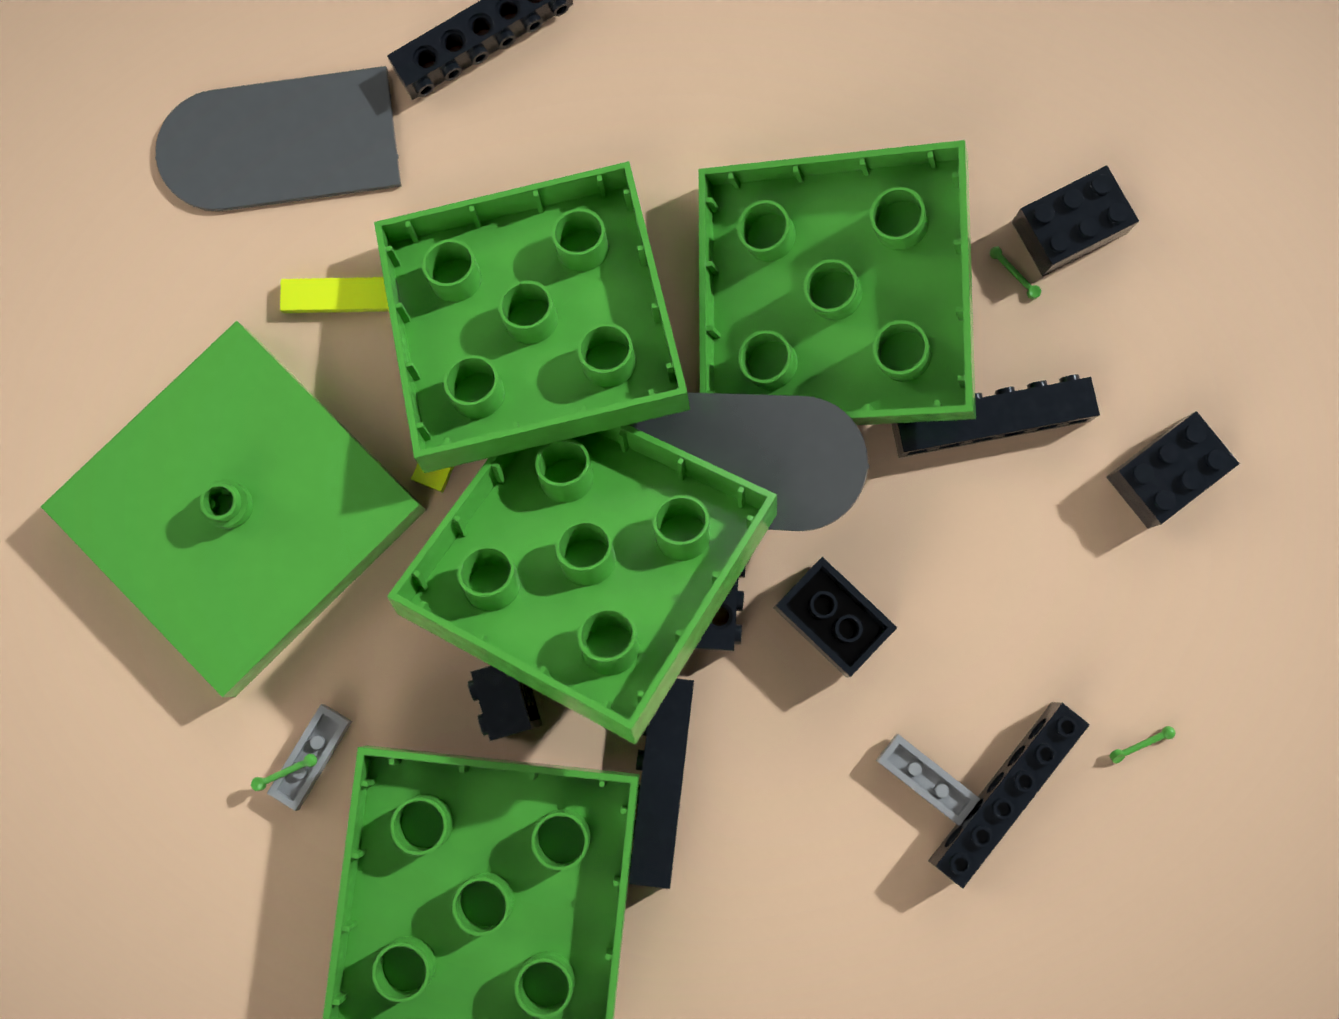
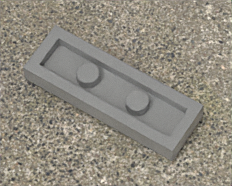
M321 704L281 770L304 760L307 754H314L317 757L316 765L313 767L305 766L275 780L267 794L294 811L299 810L353 721L325 704Z
M899 734L893 737L876 760L959 826L980 800L979 797Z

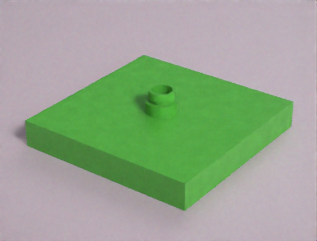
M965 140L698 169L700 393L815 397L839 407L856 425L976 419L969 171Z
M629 161L374 222L413 454L424 473L690 410L688 392Z
M238 321L234 322L41 506L221 697H236L426 511L410 492Z
M630 425L491 457L481 467L387 597L396 613L636 745L777 515V494Z
M369 745L358 747L323 1019H614L640 774Z

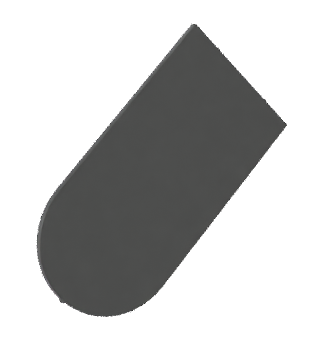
M382 66L236 86L195 94L176 106L160 128L156 141L155 156L159 173L167 187L179 199L193 207L207 211H228L401 187L399 155L396 146L391 104L392 95L390 94L387 67Z
M688 392L690 410L629 424L644 433L777 494V515L768 530L811 531L823 528L837 521L852 508L859 498L869 469L866 444L855 422L836 405L815 397Z

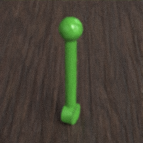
M1000 247L991 248V258L998 259L1027 289V296L1030 299L1038 298L1041 295L1040 287L1032 286L1002 255Z
M1166 726L1162 729L1161 733L1122 751L1116 749L1109 757L1113 763H1120L1127 755L1164 738H1174L1176 732L1174 728Z
M307 754L304 760L265 778L256 777L251 781V787L255 791H262L270 782L305 766H315L317 757L314 754Z

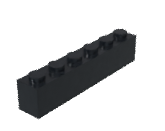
M1079 374L1062 377L1059 379V383L1047 385L1046 380L1028 384L1027 389L1015 391V388L1011 386L995 391V395L983 397L982 393H975L976 419L891 424L898 457L901 458L1091 422L1100 416L1092 378L1080 379Z
M676 678L641 735L646 736L645 750L638 749L636 770L642 771L641 784L638 785L636 804L638 805V810L634 823L633 852L631 853L629 884L670 889L694 680Z

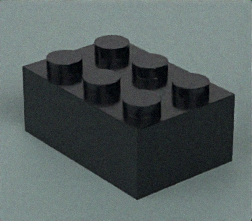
M1106 165L1022 207L1011 222L1043 277L1126 235L1139 222V219L1109 167Z
M1195 411L1170 427L1106 478L1149 529L1163 524L1240 463L1200 414Z
M823 556L773 607L846 678L852 677L898 628Z
M493 666L471 672L473 680L468 681L469 691L473 701L479 700L482 714L478 715L479 726L484 736L489 735L490 741L543 725L531 687Z

